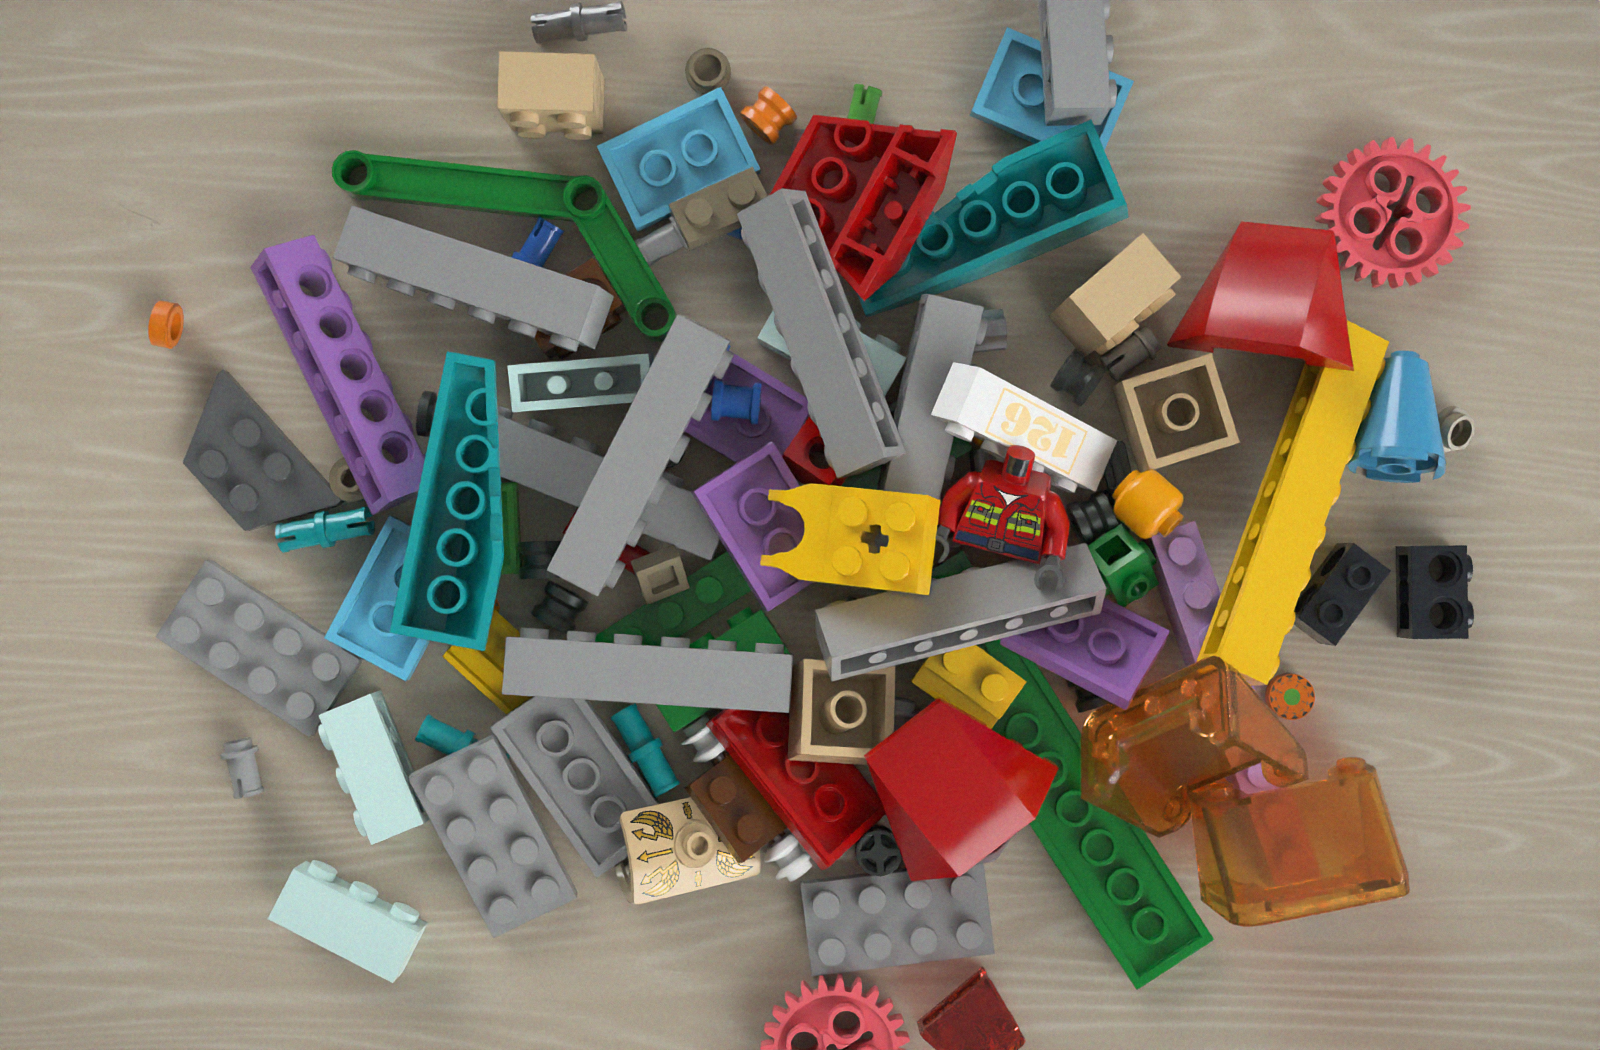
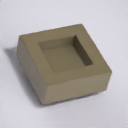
M675 545L631 561L646 605L690 588L681 557Z

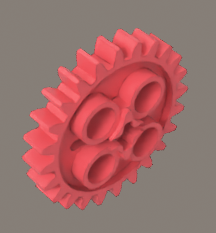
M1389 137L1383 141L1381 149L1375 140H1372L1364 146L1363 153L1357 148L1348 153L1347 159L1349 163L1341 160L1333 166V170L1338 177L1329 176L1323 181V186L1332 193L1323 194L1317 198L1316 202L1328 209L1326 212L1315 217V221L1328 224V230L1334 231L1337 253H1341L1344 257L1339 266L1340 271L1355 266L1357 269L1354 281L1363 280L1371 274V283L1374 288L1383 285L1387 277L1391 289L1401 287L1404 278L1412 286L1422 282V274L1427 278L1438 274L1437 264L1444 266L1453 261L1451 254L1447 250H1456L1463 246L1464 243L1454 233L1463 232L1469 229L1470 226L1468 223L1458 219V215L1471 209V205L1458 203L1457 197L1467 191V187H1453L1451 181L1458 175L1459 171L1455 169L1444 173L1441 168L1447 158L1445 155L1434 161L1428 159L1431 145L1427 144L1419 151L1414 152V143L1411 138L1401 143L1398 149L1394 137ZM1375 173H1380L1387 177L1390 184L1389 193L1377 188L1374 180ZM1406 177H1409L1412 180V184L1408 192L1400 199L1406 184ZM1417 193L1424 195L1429 200V214L1418 208L1416 204ZM1400 199L1393 211V216L1398 220L1385 227L1392 215V211L1387 207ZM1355 213L1362 214L1367 218L1370 227L1368 234L1361 233L1355 227ZM1384 229L1379 242V249L1375 250L1373 243L1377 235ZM1397 234L1403 235L1408 239L1410 243L1408 255L1403 254L1397 249L1395 244Z
M838 973L834 986H828L825 977L819 975L817 989L812 990L805 980L801 981L802 996L799 998L790 991H786L785 1001L788 1008L785 1009L777 1005L773 1006L772 1014L779 1023L765 1022L764 1032L774 1039L761 1041L760 1050H828L830 1044H835L838 1049L906 1050L899 1047L910 1042L908 1032L895 1031L904 1023L902 1014L888 1016L894 1006L891 998L878 1003L879 989L876 985L871 987L866 993H863L860 977L854 980L851 987H845L843 975ZM842 1011H851L859 1018L856 1025L849 1029H842L836 1026L833 1020ZM867 1031L873 1033V1036L869 1039L857 1040ZM799 1032H810L817 1038V1042L811 1048L800 1049L793 1044V1037Z

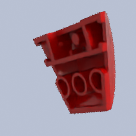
M813 115L769 195L780 189L806 191L835 269L865 301L900 270L945 188L957 132L948 129H941L940 131L914 129L912 125L900 124L899 127L871 124L867 120Z
M1241 221L1169 339L1167 346L1210 353L1214 352V348L1293 357L1304 359L1306 365L1354 371L1334 231Z
M940 697L864 755L911 881L960 877L1036 819L1059 769L1054 762L1045 757L1043 759L1025 749L1021 743L1014 739H1007L988 728L986 723Z

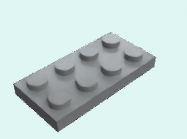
M205 560L156 635V638L308 737L316 734L319 725L322 724L319 715L332 709L364 660L325 639L326 634L213 560Z
M532 696L490 726L495 736L596 878L628 857L619 820L621 814L625 811L661 803L655 798L654 793L588 700Z
M495 734L410 774L408 780L493 938L577 898V890Z
M984 863L973 866L960 877L911 881L906 868L895 869L891 874L882 877L862 873L801 881L812 976L995 954Z

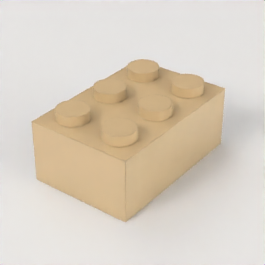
M1142 233L1071 294L1048 317L1074 347L1084 354V357L1094 350L1101 356L1122 342L1139 327L1138 324L1143 319L1145 320L1152 313L1154 314L1176 295L1170 287L1181 278V275L1148 237Z

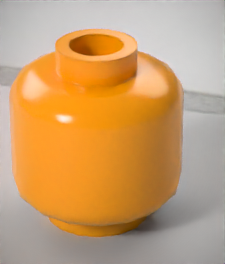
M1137 469L1132 471L1112 494V498L1116 501L1113 509L1115 516L1142 539H1149L1157 533L1167 537L1184 518L1179 512L1184 499L1182 492L1156 470L1148 469L1142 473Z

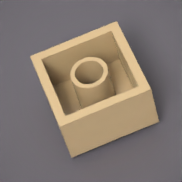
M499 51L497 109L512 131H518V136L539 139L544 138L546 132H562L564 137L568 139L587 140L591 138V133L603 134L605 79L595 54Z
M1212 353L1126 379L1112 386L1137 468L1141 473L1148 469L1154 470L1240 443Z
M803 659L794 665L791 709L789 712L788 760L867 765L864 755L894 732L895 666L831 682L824 660Z

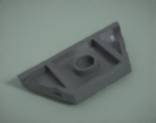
M220 371L214 381L183 464L244 531H251L269 526L272 523L291 520L311 512L343 504L345 501L333 493L329 482L228 371Z

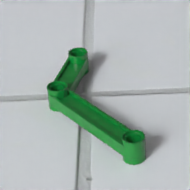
M356 150L345 151L339 154L333 162L332 177L335 183L351 197L360 201L377 200L538 218L539 216L543 219L575 222L636 327L646 339L653 342H663L677 316L673 305L601 184L593 177L587 175L576 177L365 154ZM360 166L367 167L366 179L358 185H350L349 177L351 172ZM592 191L598 194L597 203L593 208L585 211L575 208V201L580 193ZM654 308H662L669 314L667 324L659 330H651L646 328L644 324L646 314Z

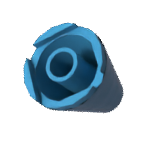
M1395 351L1391 353L1390 357L1385 358L1386 365L1378 380L1375 381L1369 398L1371 401L1370 411L1360 423L1354 440L1356 442V450L1347 465L1351 472L1356 474L1358 466L1367 469L1366 478L1394 483L1420 482L1422 473L1433 472V480L1445 474L1446 459L1429 364L1427 361L1420 359L1418 353L1413 351Z

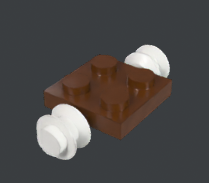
M706 714L683 730L688 738L681 745H694L697 753L693 762L706 763L713 759L711 761L713 766L685 786V790L738 864L745 862L768 843L770 846L767 848L763 861L765 863L775 861L778 864L780 870L776 875V879L780 880L787 877L790 882L796 880L812 867L809 861L810 855L807 851L803 852L798 846L799 841L792 833L786 834L784 832L787 826L730 754L724 751L725 748L706 726L709 718Z

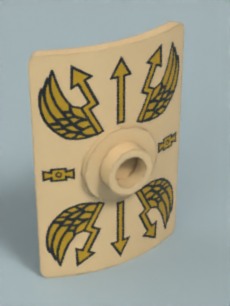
M691 797L625 811L619 818L629 859L632 900L637 905L753 877L760 873V850L745 862L738 864Z

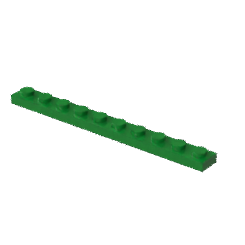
M954 437L950 455L955 456L956 460L973 448L968 441ZM882 465L862 474L848 476L841 486L877 490ZM725 552L687 577L689 589L651 604H644L597 634L595 642L614 643V634L643 636L642 645L661 646V637H680L750 592L751 589L729 553Z

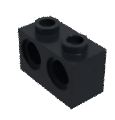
M1337 543L1311 577L1304 590L1300 592L1294 609L1296 615L1294 625L1319 644L1336 646L1390 574L1391 570L1355 543Z
M1467 545L1395 546L1397 637L1407 639H1469L1468 628H1471L1474 622V609L1472 603L1468 601V582L1471 581L1473 576V562L1470 555H1467ZM1434 557H1437L1443 565L1442 575L1436 581L1429 574V564ZM1438 603L1443 609L1444 616L1442 622L1435 627L1430 621L1429 613L1432 606Z

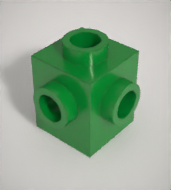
M1121 524L1088 545L1089 551L1107 588L1105 597L1109 595L1116 604L1125 607L1131 602L1142 598L1148 591L1159 585L1152 568L1157 563L1154 554L1144 541L1140 540L1137 542Z

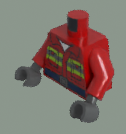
M1019 445L1010 446L1007 449L1004 462L992 459L986 460L981 472H968L947 490L939 508L936 540L943 543L944 552L940 556L938 563L945 560L948 556L949 544L947 537L949 533H954L953 542L1040 565L1041 558L1044 557L1046 558L1045 566L1039 568L1034 577L1037 589L1041 590L1042 576L1048 570L1054 571L1058 576L1056 592L1064 587L1065 574L1059 568L1060 560H1065L1070 521L1060 496L1051 491V477L1046 473L1032 470L1035 453L1031 449Z

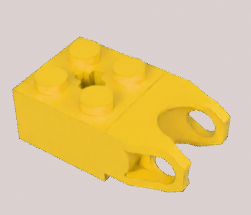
M813 483L790 490L769 489L768 500L793 507L800 513L804 521L805 532L802 541L796 548L774 555L761 554V566L779 568L799 580L929 595L940 500L922 494ZM881 531V534L889 536V542L887 547L880 546V553H878V547L875 546V538Z

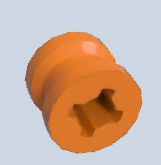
M764 86L758 92V100L753 106H745L739 113L747 126L769 145L776 143L779 139V131L785 125H792L797 120V115L791 106L767 86Z

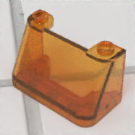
M1210 656L1138 689L1126 710L1113 703H1108L1090 714L1085 721L1081 734V799L1160 838L1178 831L1190 820L1194 804L1193 790L1261 763L1263 777L1268 783L1279 788L1290 787L1309 779L1305 749L1241 673L1222 658Z
M1346 757L1338 759L1336 766L1328 769V779L1251 794L1234 789V785L1231 782H1213L1205 785L1204 791L1189 793L1201 901L1233 925L1255 927L1392 900L1409 894L1408 869L1376 768L1366 763L1363 758Z

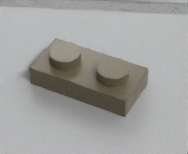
M751 167L670 203L669 210L690 251L741 228L737 213L768 195L754 168Z

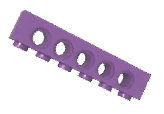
M314 235L264 248L250 268L372 515L417 498L426 455L422 454L413 436V426L406 414L402 413L393 395V386L389 377L381 371L373 355V347L369 336L364 331H361L352 312V303L348 294L341 290L332 272V263L329 255L320 248ZM300 286L308 288L314 297L305 294ZM320 326L327 328L334 338L326 336ZM340 367L350 371L354 380L347 378L342 373ZM361 408L369 411L375 422L368 420L363 415ZM382 449L388 451L393 456L395 464L385 459Z

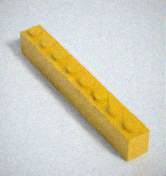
M1348 320V334L1354 371L1310 366L1305 363L1196 664L1243 686L1268 685L1269 680L1278 670L1280 664L1278 654L1285 635L1289 633L1294 625L1296 617L1294 609L1298 597L1310 580L1311 570L1309 567L1314 552L1324 540L1326 534L1325 521L1330 507L1337 501L1340 495L1341 484L1339 482L1345 465L1355 453L1356 442L1354 440L1360 423L1370 411L1371 401L1369 398L1373 386L1383 373L1386 365L1384 355L1389 341Z

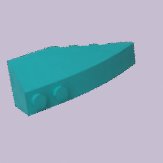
M1092 119L1002 158L991 167L992 170L974 184L971 185L969 183L956 193L954 199L935 213L932 211L900 270L865 301L858 295L865 316L870 317L919 301L922 294L936 295L1045 254L1129 218L1127 203Z
M447 351L389 633L485 651L504 560L495 361L491 359Z

